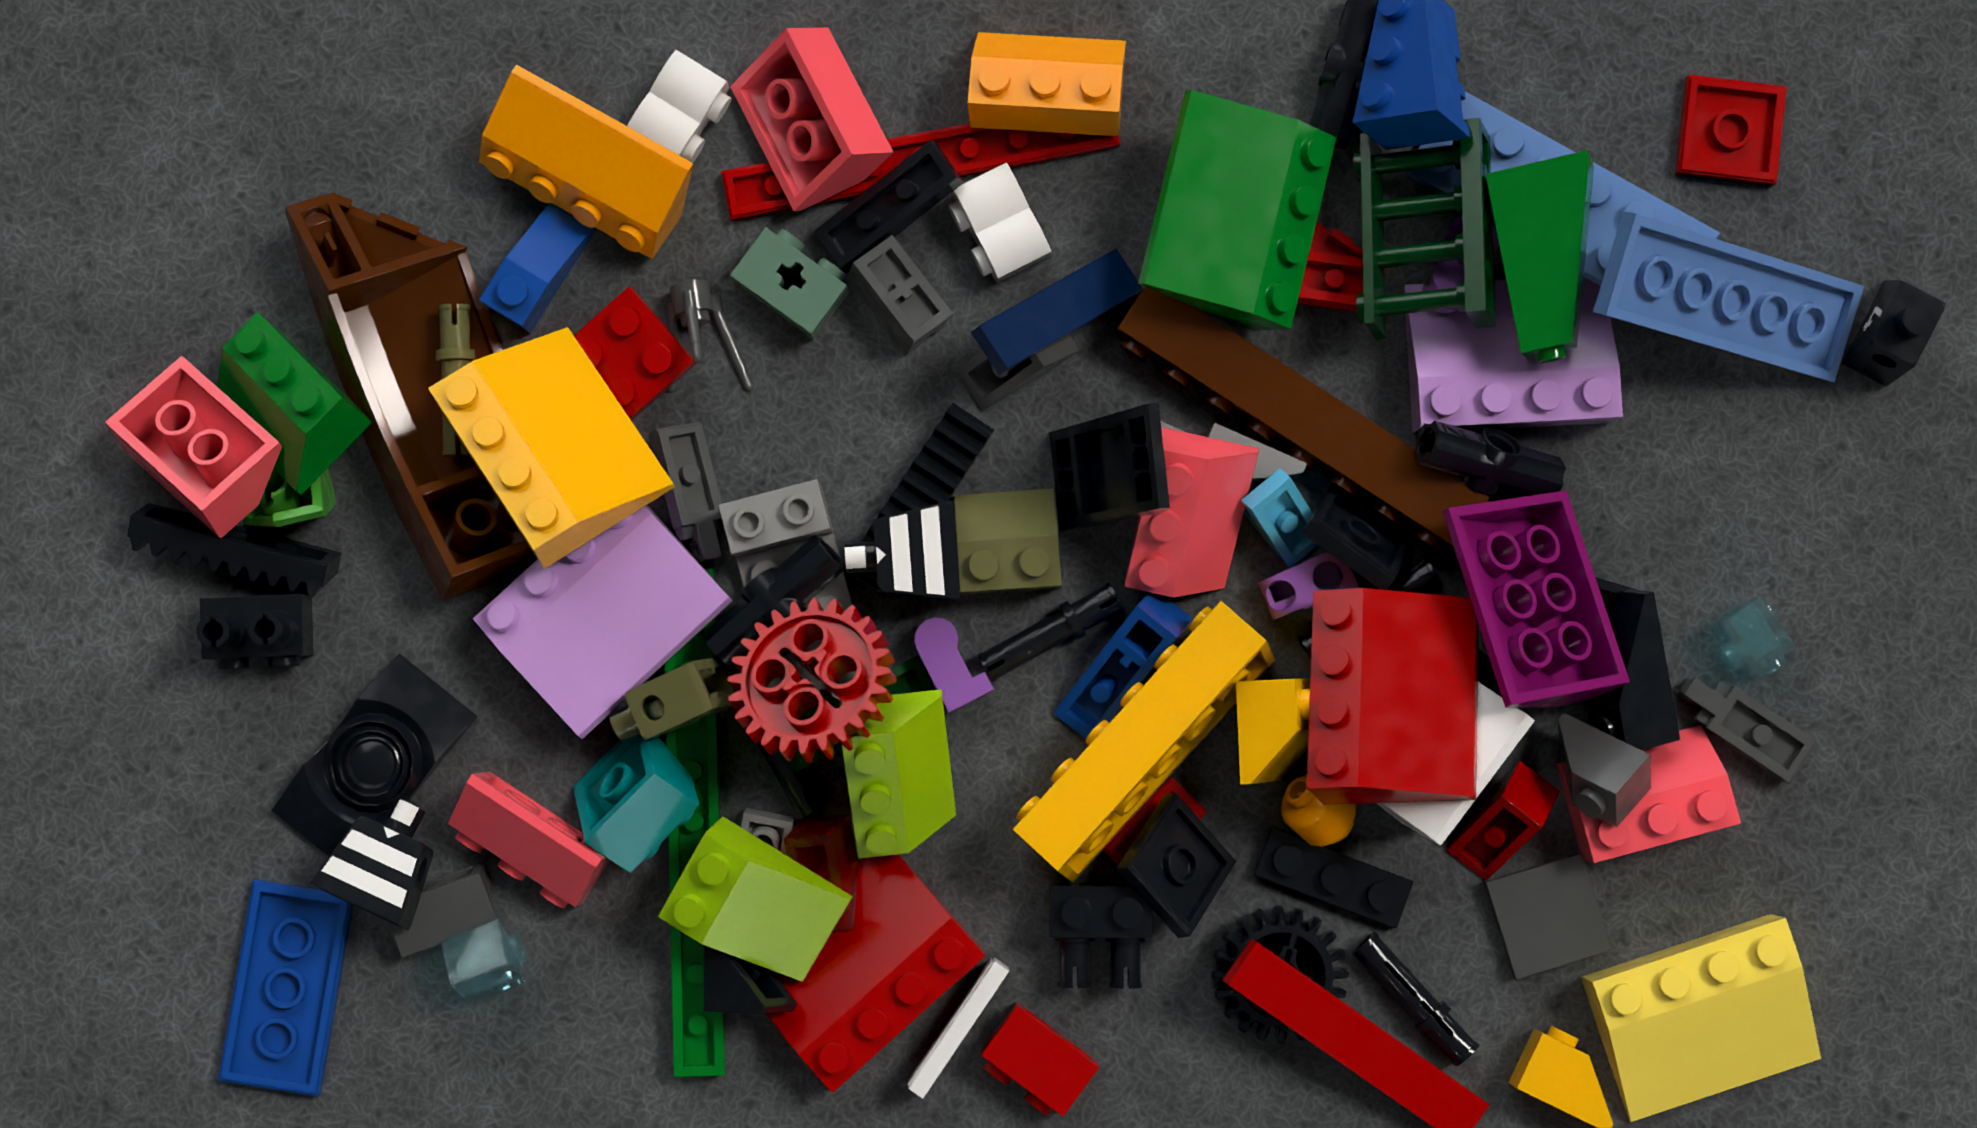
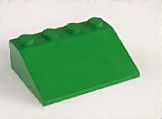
M1186 90L1138 284L1252 331L1291 329L1337 137L1294 118L1202 92Z

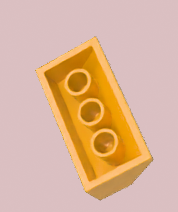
M518 65L511 71L482 133L479 163L484 165L496 177L515 182L529 190L539 201L558 206L572 214L582 225L590 228L595 227L615 238L625 249L632 252H640L651 259L656 255L682 216L694 164Z

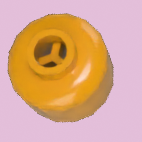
M1304 774L1288 785L1281 802V815L1284 822L1310 845L1324 847L1340 842L1351 832L1356 816V804L1323 805L1307 789V774Z

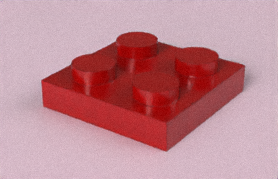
M630 286L574 335L631 421L697 364L676 336L639 293Z

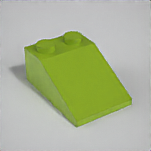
M722 816L703 835L658 917L700 944L803 982L853 896Z

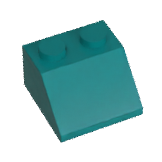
M637 734L624 741L619 740L573 786L584 842L629 873L643 860L650 859L658 851L661 842L677 826L687 823L700 805L693 778L659 737L644 740L641 734Z

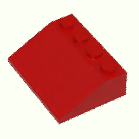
M1371 588L1313 591L1307 789L1323 805L1476 800L1479 624L1470 598Z
M899 854L863 858L834 884L853 897L803 982L773 971L798 1005L792 1012L766 1014L796 1053L832 1094L986 956L985 950Z

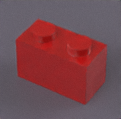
M1018 1002L1015 1003L981 1050V1056L988 1060L983 1068L1005 1085H1008L1012 1079L1028 1090L1024 1098L1047 1116H1049L1052 1110H1055L1064 1117L1100 1067L1095 1059Z

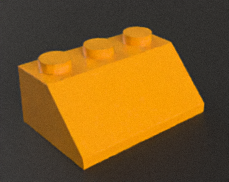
M978 32L971 57L967 102L970 128L1119 136L1126 41Z

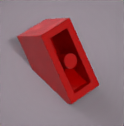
M1519 761L1493 787L1446 851L1487 881L1543 827L1560 791Z

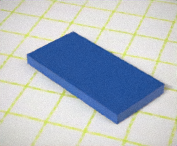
M260 879L253 880L218 1081L317 1097L321 1095L353 911L352 904L316 888Z

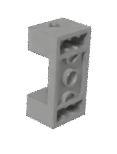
M818 479L718 505L730 552L737 559L744 587L765 570L780 566L814 535L820 536L840 557L823 489ZM844 571L830 582L825 589L813 597L818 600L824 611L832 599L838 601L843 612L853 605ZM823 640L811 643L806 652L817 649ZM786 651L782 654V657L796 668L803 679H807L819 692L827 690L821 680H816L791 652ZM856 672L846 673L839 680L838 684L849 682L853 679ZM785 675L774 678L768 688L780 684Z

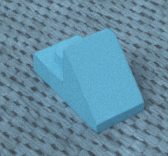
M1281 468L1241 500L1246 507L1243 513L1289 569L1318 546V544L1302 534L1313 513L1291 477Z

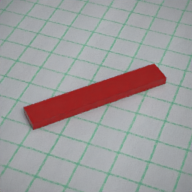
M1253 938L1247 943L1222 980L1434 1128H1474L1490 1105Z

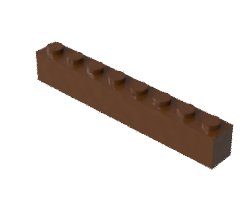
M1144 287L1117 328L1116 335L1123 339L1119 346L1124 351L1140 361L1145 362L1147 357L1150 356L1164 365L1165 368L1161 373L1167 379L1184 389H1187L1190 383L1207 393L1203 401L1210 407L1226 416H1229L1232 410L1249 421L1245 428L1253 435L1267 443H1271L1274 438L1278 439L1291 448L1287 455L1307 463L1306 469L1313 471L1315 466L1318 465L1333 475L1329 481L1331 485L1352 498H1355L1358 492L1375 502L1371 509L1375 514L1393 525H1397L1402 520L1417 530L1413 537L1437 553L1440 552L1442 547L1448 551L1454 550L1442 511L1451 507L1485 503L1489 499L1488 496L1471 488L1454 474L1418 464L1414 456V448L1198 308Z

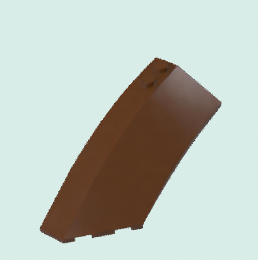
M333 192L286 206L285 214L318 320L347 397L372 421L362 432V435L396 511L442 602L488 585L537 558L471 456L461 457V446L458 436L455 437L456 457L442 456V412L428 389L441 380V362L436 361L435 350L440 349L438 305L452 304L453 325L457 324V304L471 305L470 349L475 350V360L503 350L487 308L479 301L482 295L466 253L468 247L449 239L447 244L418 233L420 227L383 212L376 216L351 206V199Z

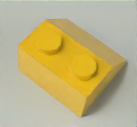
M1310 679L1236 681L1240 785L1280 781L1308 749Z

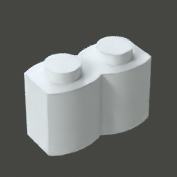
M675 50L660 71L649 93L635 111L627 127L693 163L705 144V140L700 137L703 129L710 120L718 123L730 105L732 98L726 95L730 88L728 82L683 53Z
M1007 162L962 184L952 192L955 202L948 205L950 213L959 230L963 232L969 229L975 239L977 247L971 249V253L983 276L991 273L996 283L1050 257L1052 252Z

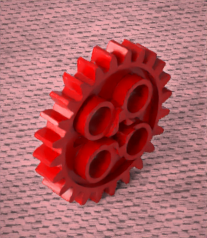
M812 598L808 611L804 612L793 601L790 605V616L785 618L774 609L771 611L774 623L768 628L756 622L754 626L760 637L756 641L742 638L740 641L748 651L747 656L732 657L731 661L742 672L727 678L732 688L737 691L728 697L733 707L739 710L734 717L743 728H747L745 732L754 743L761 741V745L770 755L779 749L787 761H791L799 749L806 762L812 763L816 749L820 748L828 759H833L834 744L839 742L848 751H851L853 749L850 737L856 732L868 738L870 733L864 723L868 719L883 721L884 717L876 707L877 703H891L893 700L888 690L883 687L896 682V677L892 670L887 668L895 663L893 655L889 649L885 648L889 643L881 631H876L877 627L869 616L861 619L862 616L853 605L843 612L836 599H832L824 611L818 600ZM823 640L817 649L806 652L811 643ZM786 651L791 652L816 680H821L834 698L842 702L841 707H832L807 679H803L796 668L782 657V654ZM848 672H856L852 680L844 684H838L843 675ZM785 675L780 684L768 688L774 678ZM818 707L814 716L807 720H801V716L805 711Z

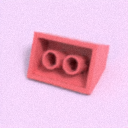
M785 28L730 86L793 211L804 210L864 181L893 153L829 28Z
M183 356L179 357L105 421V424L123 450L220 539L259 505L282 449L278 440Z
M1161 427L1170 508L1159 514L1138 517L1127 563L1124 587L1173 598L1225 588L1245 505L1241 500L1249 493L1259 448Z
M1701 725L1679 730L1680 740L1642 750L1651 755V789L1618 827L1599 818H1591L1579 808L1573 806L1563 763H1556L1579 851L1582 853L1584 861L1597 863L1741 824L1728 774Z
M490 771L474 773L470 776L448 822L450 826L459 831L455 836L459 842L477 853H481L485 848L501 858L497 864L500 869L520 881H523L528 876L543 886L539 893L544 898L563 909L566 908L568 903L573 907L581 905L610 862V859L584 842L582 831Z

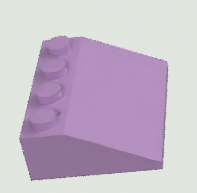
M1584 277L1577 347L1565 350L1566 358L1549 363L1536 364L1535 357L1526 358L1521 354L1506 279L1495 280V327L1476 329L1465 312L1461 313L1459 309L1452 313L1427 311L1405 314L1413 433H1418L1424 423L1431 424L1434 420L1465 430H1484L1487 427L1505 429L1612 423L1622 418L1620 365L1611 317L1593 312L1601 286ZM1424 284L1404 285V293L1422 292Z
M646 505L545 569L537 559L480 611L473 620L566 724L583 739L625 700V693L642 685L733 600Z

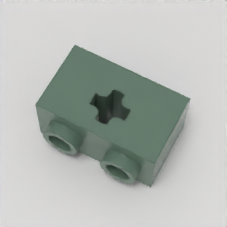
M765 227L730 276L735 284L814 340L849 293L847 285L842 282L846 275L824 258L815 263L801 253L805 245L786 230L781 228L776 235ZM798 269L801 270L800 276L804 283L802 288L800 289L792 285L788 290H785L786 284L782 274L786 271L793 275Z

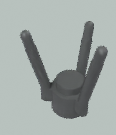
M687 280L670 286L672 302L666 304L669 330L679 340V320L681 327L688 328L693 361L700 363L703 356L699 326L710 323L709 314H712L744 389L751 391L754 386L723 313L720 295H711L708 280ZM676 382L666 391L669 393L674 392Z

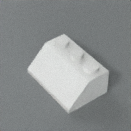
M1478 682L1476 798L1535 721L1518 708H1505L1502 697ZM1475 800L1377 804L1403 825L1442 845Z

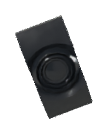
M1159 403L1144 404L1049 432L1059 531L1118 523L1120 520L1159 514L1170 508Z
M398 654L359 696L328 740L303 765L272 811L329 857L356 819L361 815L385 825L396 801L401 799L409 802L478 716L402 654Z

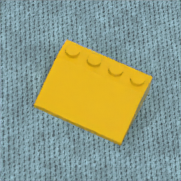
M568 327L471 361L428 388L441 412L544 569L675 488L673 482Z

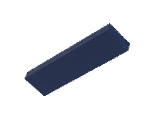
M1114 249L984 322L974 329L971 334L998 375H1001L1132 299L1143 288L1138 284V280L1118 250Z

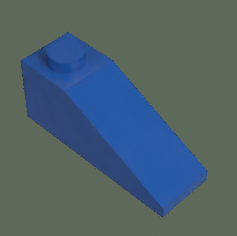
M549 203L506 256L479 301L495 313L531 334L597 228L582 225L572 214Z
M1149 592L1131 612L1053 714L1086 740L1090 732L1101 721L1107 720L1109 723L1122 708L1120 701L1133 685L1144 681L1154 668V664L1160 655L1175 642L1193 618L1166 596Z

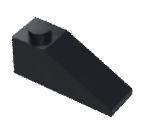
M1632 589L1619 591L1611 626L1630 682L1593 699L1596 715L1593 720V727L1635 748L1646 750L1680 740L1655 594L1651 591Z

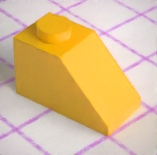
M1554 1026L1550 1027L1547 1034L1534 1028L1508 1083L1597 1128H1612L1613 1121L1590 1056L1575 1048L1579 1039Z

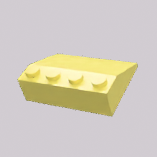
M1769 914L1581 977L1629 1122L1821 1059L1803 966L1785 917Z

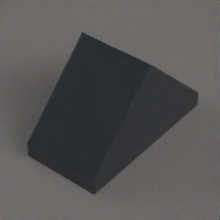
M704 945V1012L779 1013L792 1012L798 1005L772 970Z

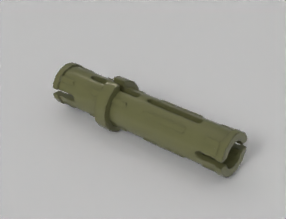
M452 304L438 305L440 349L435 350L436 361L441 362V380L475 360V350L470 349L471 305L457 304L456 325L452 324ZM442 413V456L456 457L455 437L457 435ZM460 441L461 457L470 456Z

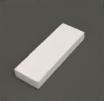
M995 957L989 960L909 1078V1090L921 1098L925 1097L1008 974V966Z

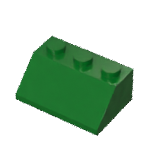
M259 312L222 347L216 386L280 442L282 449L274 469L297 493L302 495L372 421L287 335Z

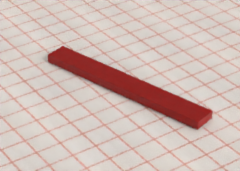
M970 123L890 138L887 140L893 153L864 181L812 206L857 198L931 139L940 146L959 176L966 177L986 173L1006 162L1010 168L1117 148L1121 145L1119 136L970 128ZM769 162L721 171L731 222L793 210Z

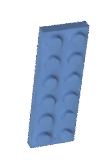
M1465 91L1466 99L1461 101L1463 120L1480 118L1490 136L1491 173L1576 153ZM1453 140L1420 145L1418 149L1452 145ZM1593 162L1594 174L1584 269L1585 278L1601 286L1623 211L1636 213L1719 240L1720 232ZM1455 165L1405 171L1407 176L1437 194L1454 192V187L1461 186V169L1457 170ZM1493 215V225L1496 227Z
M1623 211L1593 312L1801 374L1835 382L1864 286L1649 217Z

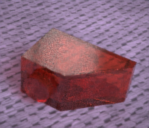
M849 814L801 819L783 839L786 855L853 896L833 932L852 931L855 922L858 858Z

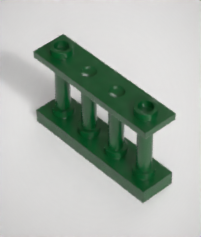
M1480 118L1465 119L1464 121L1469 125L1470 138L1453 140L1452 145L1382 154V150L1377 142L1366 133H1360V152L1354 153L1353 166L1356 180L1361 182L1363 293L1357 294L1356 309L1359 322L1365 324L1376 339L1386 338V316L1459 308L1461 313L1465 312L1476 329L1496 326L1493 213L1485 175L1491 173L1490 136ZM1455 165L1457 170L1461 169V186L1454 187V192L1383 201L1382 174ZM1456 212L1458 217H1462L1463 234H1456L1455 240L1384 248V221ZM1457 260L1459 265L1464 264V282H1458L1457 288L1385 296V268Z

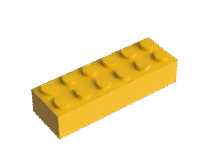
M1222 601L1213 610L1207 606L1198 613L1188 628L1192 633L1179 647L1172 644L1160 655L1154 664V667L1157 669L1154 675L1144 685L1138 682L1127 691L1120 701V706L1123 709L1110 723L1107 720L1101 721L1087 736L1085 743L1088 747L1076 760L1068 758L1057 768L1051 777V781L1054 784L1041 799L1037 795L1032 797L1018 812L1016 819L1020 822L1013 830L1072 883L1237 703L1236 681L1257 680L1275 661L1267 640Z

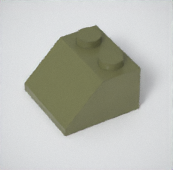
M1054 489L954 495L961 595L1061 588Z

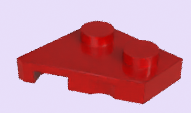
M1316 222L1297 304L1357 312V294L1363 293V249L1357 247L1350 237L1335 227L1331 231Z

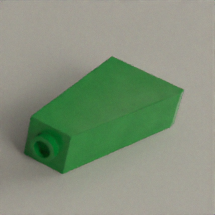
M1588 150L1485 174L1520 351L1526 358L1535 357L1536 364L1566 358L1565 350L1576 348L1578 343L1594 174L1593 161Z

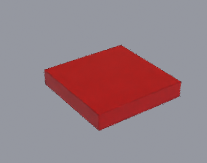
M1687 75L1685 77L1675 174L1766 186L1776 185L1787 86Z

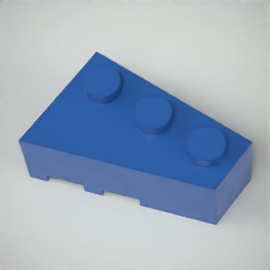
M1378 0L1353 123L1385 150L1470 138L1469 125L1463 120L1461 101L1466 99L1465 90L1458 80L1457 62L1461 61L1455 10L1444 0Z

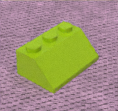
M942 689L891 695L893 698L891 703H877L876 705L884 717L883 721L868 719L864 723L870 736L865 738L856 732L850 736L853 744L851 751H848L842 745L858 859L910 853L956 816Z

